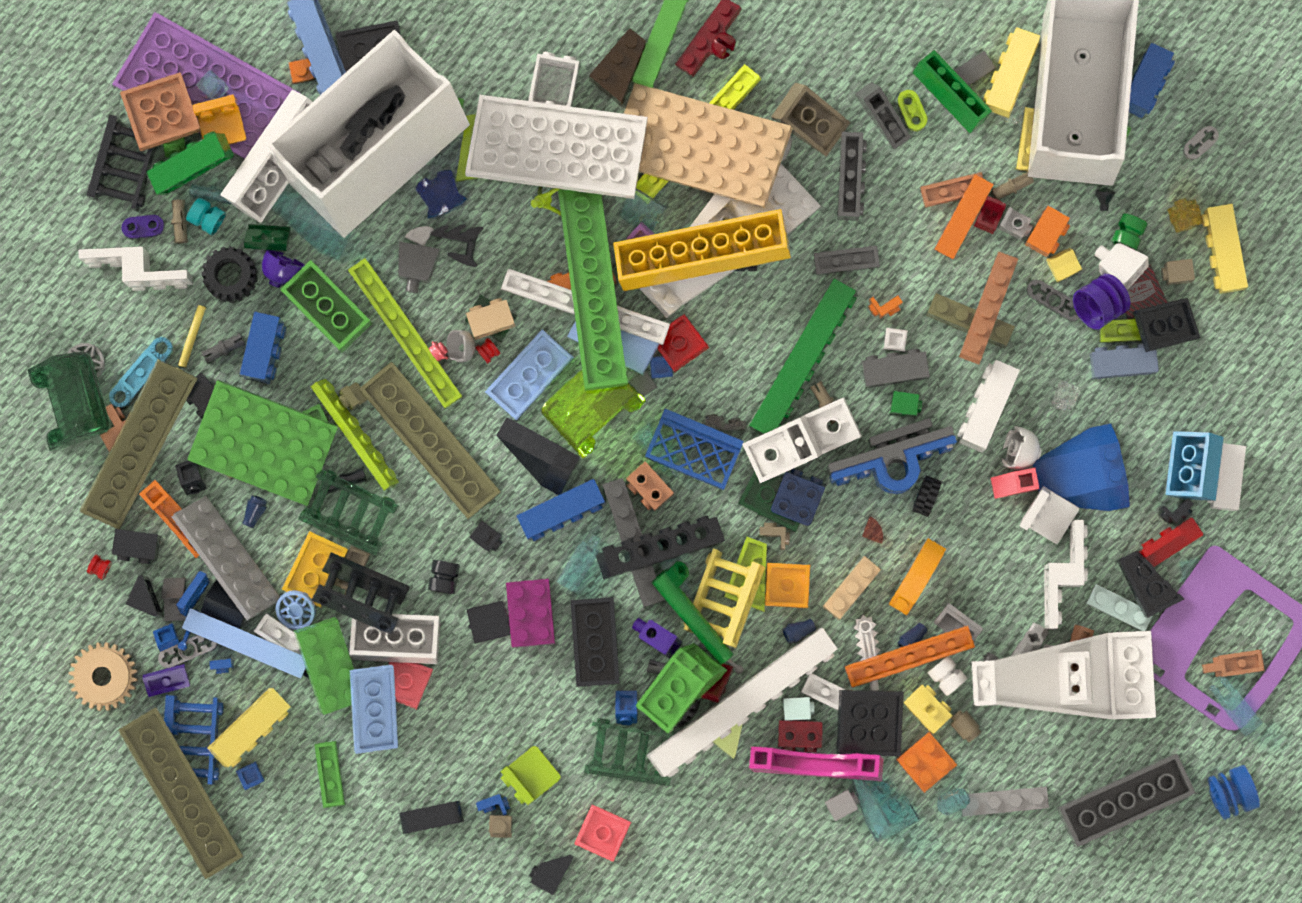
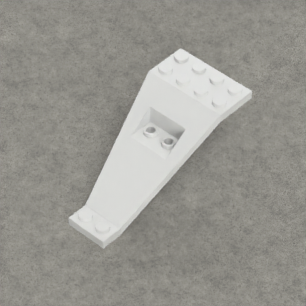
M780 164L765 208L714 194L690 227L781 209L785 219L787 234H789L821 206L789 171ZM734 270L639 289L668 318L682 305L707 290Z
M1151 631L1105 633L995 661L972 662L974 706L1003 705L1105 719L1156 718ZM1073 663L1079 665V670L1076 672L1071 669ZM1074 685H1078L1080 687L1079 693H1074L1072 691V687Z

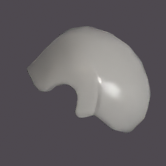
M452 330L448 335L446 345L450 360H455L456 362L469 361L474 355L476 347L473 336L464 330ZM462 344L464 345L463 352L459 350V347Z

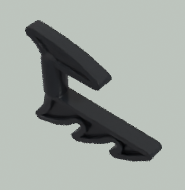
M465 224L459 225L446 233L444 231L448 229V225H445L430 233L433 237L467 243L465 255L449 252L447 255L470 267L478 266L473 256L477 237L484 229L483 227L471 228L460 234L461 230L466 227Z

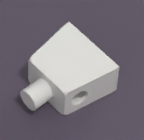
M1117 243L1111 251L1101 245L1095 252V256L1102 260L1099 264L1100 274L1109 273L1114 275L1127 290L1148 268V257L1121 243Z

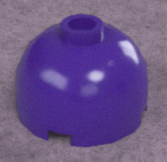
M266 250L261 263L262 272L269 279L268 283L274 287L280 288L281 285H285L305 266L295 258L293 261L283 256L284 253L280 251Z

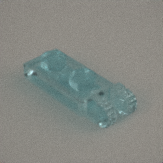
M1223 676L1220 681L1229 692L1227 696L1223 697L1219 689L1214 685L1209 688L1218 699V703L1246 737L1263 723L1240 693Z

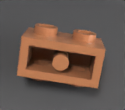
M646 461L626 478L628 482L627 488L634 495L638 493L643 498L640 502L648 511L651 508L657 511L674 495V492ZM639 477L645 478L643 483H639L637 480ZM658 493L660 497L658 499L652 498V494Z

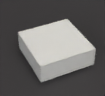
M886 328L883 349L905 352L908 330Z

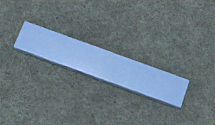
M190 608L182 626V629L298 678H302L306 669L300 654Z

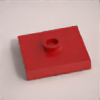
M683 314L670 323L663 345L659 344L657 350L675 373L709 349V346L686 315Z

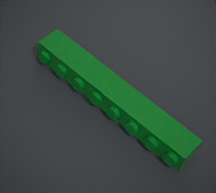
M835 278L833 279L751 421L750 429L763 435L781 427L780 423L783 418H789L794 409L791 407L794 399L797 401L800 399L804 392V389L801 388L803 383L811 380L815 373L812 370L814 364H820L825 355V352L822 350L826 344L831 345L836 336L833 331L836 326L841 327L847 317L844 315L847 307L851 309L857 300L854 296L856 290Z

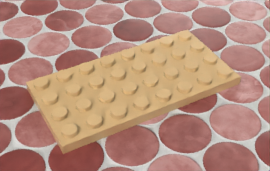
M634 83L624 114L648 118L639 173L759 207H766L793 129L790 125Z

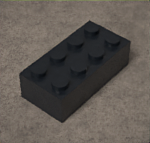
M614 597L570 600L576 687L620 684Z

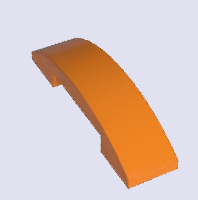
M154 480L139 495L177 535L194 557L197 558L199 554L172 519V516L182 510V508Z

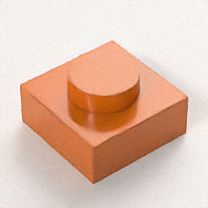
M309 59L289 62L293 84L314 80L309 66H311Z

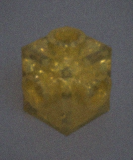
M1186 198L1175 201V206L1167 209L1170 222L1173 224L1176 233L1188 231L1204 224L1201 210L1196 200L1187 201Z

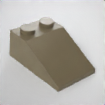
M794 83L771 116L776 122L790 125L793 128L792 134L826 157L841 137L842 132L851 123L810 88L799 83Z

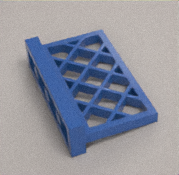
M664 409L644 458L724 490L744 441ZM666 425L672 428L674 436L663 440L660 433L662 426ZM685 434L690 435L694 444L683 448L679 437ZM676 438L680 449L669 453L665 442ZM705 442L711 444L714 452L703 456L699 445ZM662 444L666 455L661 457L652 455L653 447ZM696 446L700 457L689 461L685 450ZM723 451L733 453L732 460L725 464L722 463L718 454ZM682 452L686 463L678 466L673 463L671 456ZM716 455L720 466L709 470L705 459ZM702 461L706 471L697 474L693 472L691 464ZM722 469L725 476L722 484L713 480L711 472Z

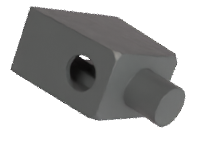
M399 241L398 276L400 279L407 280L405 292L418 294L420 282L430 283L440 256V249Z

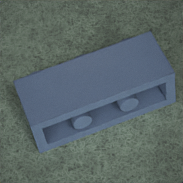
M1138 344L1137 348H1129V345L1116 346V350L1099 347L1095 348V352L1090 353L1092 380L1148 375L1159 372L1157 350L1145 352L1143 344Z

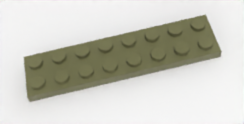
M157 359L80 508L81 513L116 529H120L197 380L196 376Z
M390 362L359 388L468 520L501 493L393 362Z
M157 708L151 709L119 728V734L204 879L211 877L242 858V853Z

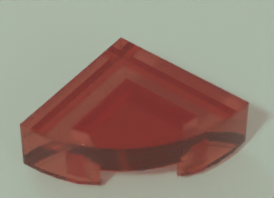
M869 516L862 537L882 544V528L874 518Z

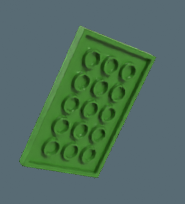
M217 380L187 460L308 506L338 426Z

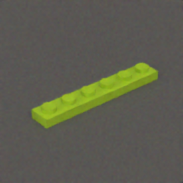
M327 379L317 381L310 386L382 489L385 491L398 484L399 481L396 478L395 472L387 466L383 455L371 443V438L360 428L358 420L343 406L335 392L334 386Z

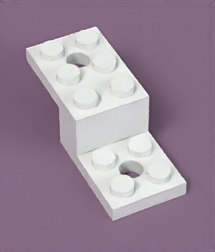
M144 247L79 250V259L86 265H89V268H100L102 264H110L111 267L122 266V282L129 288H132V291H144L145 287H153L154 290H165L166 286H175V289L188 288L187 285H193V276L187 270L150 272L149 252Z
M843 397L743 443V447L760 483L818 458L828 451L860 438L862 435ZM830 420L838 422L839 429L837 431L829 430L828 422ZM767 449H774L776 451L777 457L775 460H769L766 457Z
M1074 520L1070 524V563H1048L1044 566L1046 630H1055L1059 624H1062V612L1058 611V604L1062 601V591L1058 590V587H1081L1088 579V570L1084 568V560H1087L1088 556L1087 547H1084V538H1087V525H1084V520Z

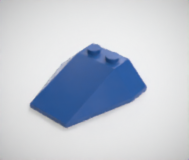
M1112 424L1087 429L1044 454L1033 464L1039 484L1038 491L1044 486L1077 507L1084 509L1113 511L1130 507L1127 476L1119 441Z

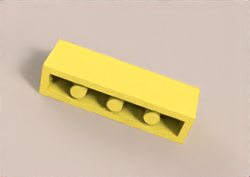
M1017 27L1014 34H1009L1006 45L1009 47L1007 52H1002L998 63L1001 64L999 71H994L991 83L994 84L991 90L987 89L983 102H986V105L993 113L1007 118L1010 117L1040 43V35Z
M1233 204L1209 207L1204 211L1205 214H1202V223L1208 229L1206 244L1208 248L1211 247L1210 265L1211 268H1215L1216 276L1213 277L1214 287L1219 289V294L1245 290L1248 288Z
M269 688L207 749L224 767H229L230 765L234 767L241 761L242 758L240 756L245 751L250 752L258 744L256 740L261 735L263 737L268 735L273 729L272 725L277 720L279 722L282 721L289 714L287 710L290 706L273 688Z

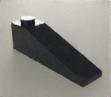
M506 417L496 435L541 486L557 495L562 493L581 460L578 455Z

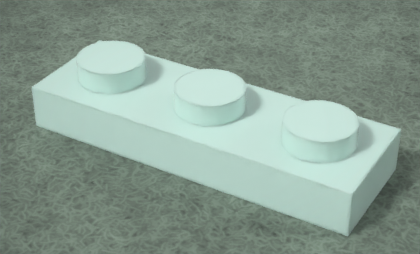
M1095 584L1086 604L1140 631H1146L1152 616L1145 618L1139 605Z

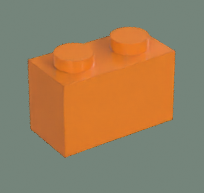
M1047 206L1025 245L1045 257L1050 253L1054 255L1060 245L1056 241L1060 235L1065 236L1071 226L1067 224L1070 218Z

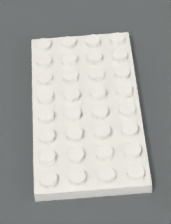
M480 95L465 174L468 177L634 199L648 118Z

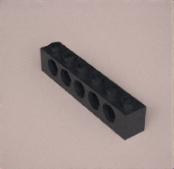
M707 515L696 519L697 523L690 524V521L677 525L678 529L675 530L668 527L659 530V534L655 536L652 533L640 536V540L635 542L632 538L620 542L621 546L614 547V544L601 548L602 552L595 556L603 579H609L724 542L725 539L717 517L709 519ZM695 530L700 533V539L695 536ZM676 536L680 537L681 545L677 543ZM657 542L662 544V551L657 547ZM638 547L643 550L644 556L638 553ZM619 553L624 556L625 562L619 559Z

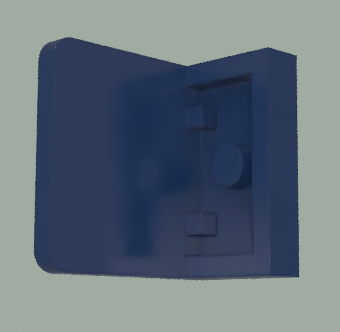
M793 468L785 472L771 511L809 526L812 523L827 484L823 483L824 480L814 475L811 478L803 475L804 472L802 470Z

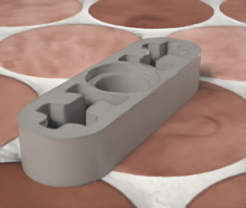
M197 635L187 639L186 644L194 646L195 651L193 655L185 656L177 644L161 651L158 660L161 666L171 668L213 651L217 648L218 643L211 642V647L203 645L200 647L202 651L199 652L198 645L194 641L198 639V643H202L205 641V638ZM178 648V653L183 658L179 661V657H175L172 659V664L163 661L166 658V653L174 655L177 653L175 649Z

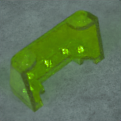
M581 370L544 403L541 413L554 430L583 459L594 450L596 441L593 436L623 408L628 412L637 411L646 400L629 381L627 386L585 391Z

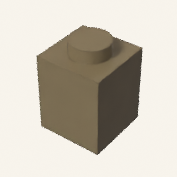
M1192 259L1168 261L1164 264V268H1161V276L1163 281L1166 280L1167 286L1192 283L1195 280Z

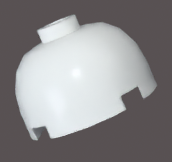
M1015 426V430H1010L1005 438L1003 449L1008 447L1006 459L1002 458V463L1010 469L1024 470L1030 468L1040 458V443L1032 431Z

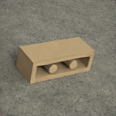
M864 556L822 607L837 620H840L881 569Z

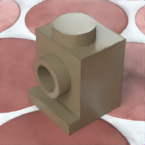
M490 815V837L512 838V816Z

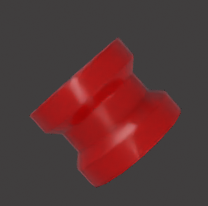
M489 337L485 339V343L475 347L487 364L491 362L494 356L498 357L501 355Z
M95 554L89 563L87 573L90 575L95 574L98 579L104 580L112 565V561L103 560L101 556Z

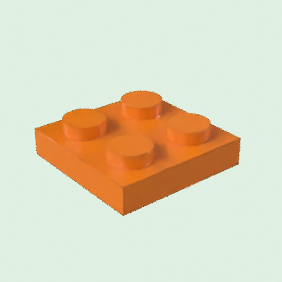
M930 732L896 759L924 793L957 766Z

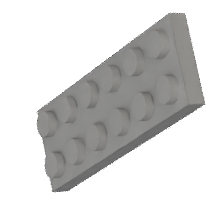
M207 496L172 516V519L247 621L277 603L280 596Z

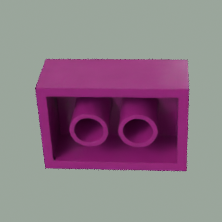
M539 579L506 583L512 648L556 644L550 580Z

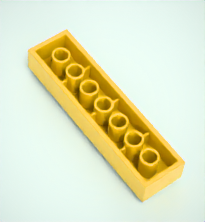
M781 209L614 242L618 280L623 291L791 258L785 219Z

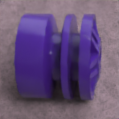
M1109 273L1100 275L1090 284L1077 290L1073 295V305L1077 315L1083 323L1094 330L1103 328L1113 319H1117L1130 309L1131 302L1127 289L1118 278Z

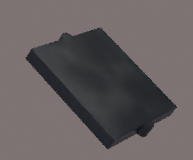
M503 601L466 609L470 623L468 628L472 631L474 644L511 635L508 624L509 616L506 615Z

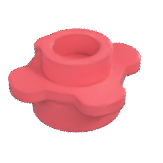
M433 341L432 346L429 347L431 354L437 361L447 360V348L442 342Z

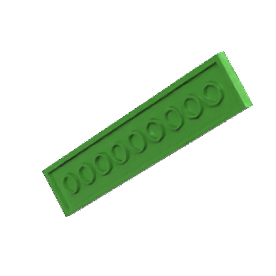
M559 189V203L585 391L627 386L628 381L602 195Z

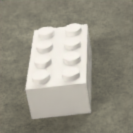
M995 360L993 364L989 363L982 376L986 380L984 384L981 383L978 386L974 395L977 401L976 403L972 402L965 416L969 418L968 422H964L957 436L960 437L959 443L981 453L987 448L1018 376L1019 369Z
M392 614V616L399 618V621L391 635L352 618L349 652L351 660L438 664L439 616Z

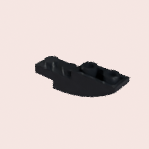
M396 85L374 97L347 123L345 129L349 135L339 148L346 158L353 161L355 156L361 152L366 140L373 135L374 129L377 127L383 130L391 122L394 113L403 105L406 98L400 86Z

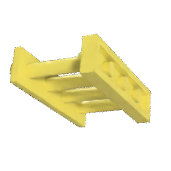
M713 548L712 553H709L706 558L707 566L693 604L700 613L702 608L705 607L730 616L731 621L726 628L712 623L709 624L718 635L722 636L724 644L736 648L765 567L755 562H752L751 566L744 567L721 559L722 552ZM717 567L744 575L746 578L744 585L739 588L713 579ZM710 587L736 595L738 598L736 607L731 608L706 599ZM684 623V630L693 633L689 629V627Z

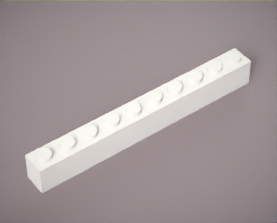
M818 628L719 701V703L715 704L650 752L647 757L662 777L667 775L669 778L679 771L678 767L684 762L687 765L697 758L696 753L701 750L705 752L714 745L713 741L718 737L723 739L732 732L730 728L734 725L740 726L749 720L747 716L753 711L758 713L766 707L765 702L770 699L776 700L783 694L782 690L787 686L792 688L801 681L799 677L803 674L809 675L817 669L816 665L822 660L825 663L835 656L833 652L837 650V647L825 630Z

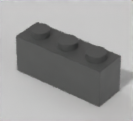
M920 349L908 350V354L899 355V352L886 354L887 357L878 359V355L865 357L866 361L861 363L865 388L929 379L930 374L926 351L920 352Z

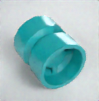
M199 197L190 208L186 221L196 227L201 225L203 231L213 236L223 223L226 212L216 206L212 208L210 202Z

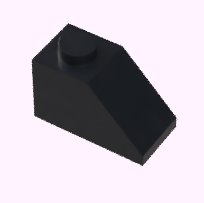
M570 854L542 862L539 867L534 865L529 874V877L532 878L530 883L553 895L574 856Z

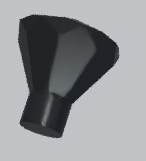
M1106 187L1095 191V195L1100 203V211H1108L1109 203L1115 196V191Z

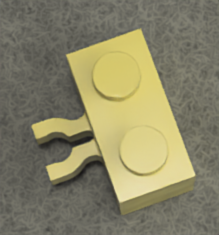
M920 685L903 704L934 734L952 717L949 713L952 709L944 701L940 703L934 697L936 693L929 685L926 687Z

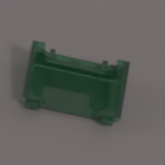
M86 352L54 355L27 370L34 387L38 389L47 388L58 428L50 430L46 436L49 451L63 449L100 436L109 430L110 423L93 360Z

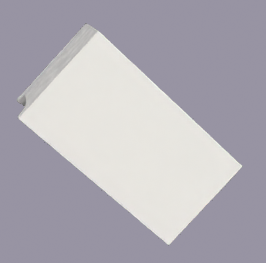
M1139 0L1047 1L1043 14L1028 177L1113 186L1125 156ZM1084 54L1086 58L1082 59L1080 55ZM1077 135L1078 139L1074 140L1072 136Z
M393 30L267 142L266 146L289 184L345 238L470 124L451 83L444 76L439 75ZM396 85L400 86L406 98L403 105L394 113L391 122L383 130L377 127L374 129L373 135L366 140L361 152L355 156L353 161L346 158L339 148L349 135L345 129L347 123L374 97ZM328 144L339 154L345 165L337 172L332 171V177L324 184H321L310 173L304 163L312 156H318V151Z

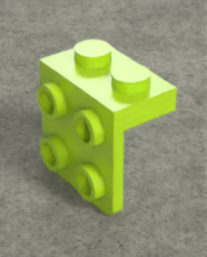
M532 746L513 763L500 771L503 774L500 777L508 788L512 785L516 790L514 796L521 804L526 803L527 805H530L561 778L560 774L537 746Z

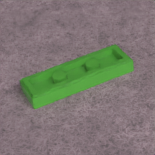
M336 741L314 744L323 808L345 805Z

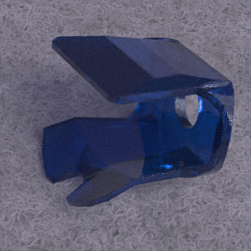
M452 170L439 171L436 178L432 180L424 178L415 187L417 193L429 208L427 219H437L462 207L468 200L458 193Z

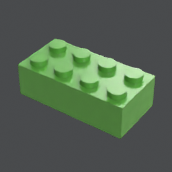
M311 260L280 289L341 353L372 325L370 319Z
M333 617L293 631L320 712L325 715L351 706L350 670H354L338 619Z

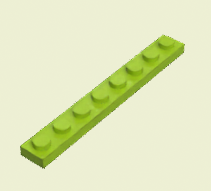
M366 258L348 269L443 407L446 409L461 399L462 395L439 362L431 354L425 342Z

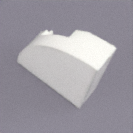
M428 226L417 227L410 230L405 238L418 245L425 246L431 236L430 233L434 229Z

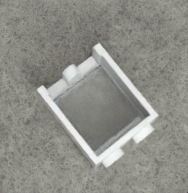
M543 52V55L537 54L528 101L572 107L580 67L579 61H576V58L571 56L555 57V54L550 52Z

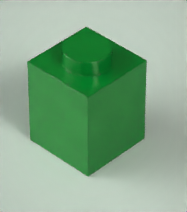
M894 391L890 414L915 418L917 413H921L923 401L919 400L920 394Z

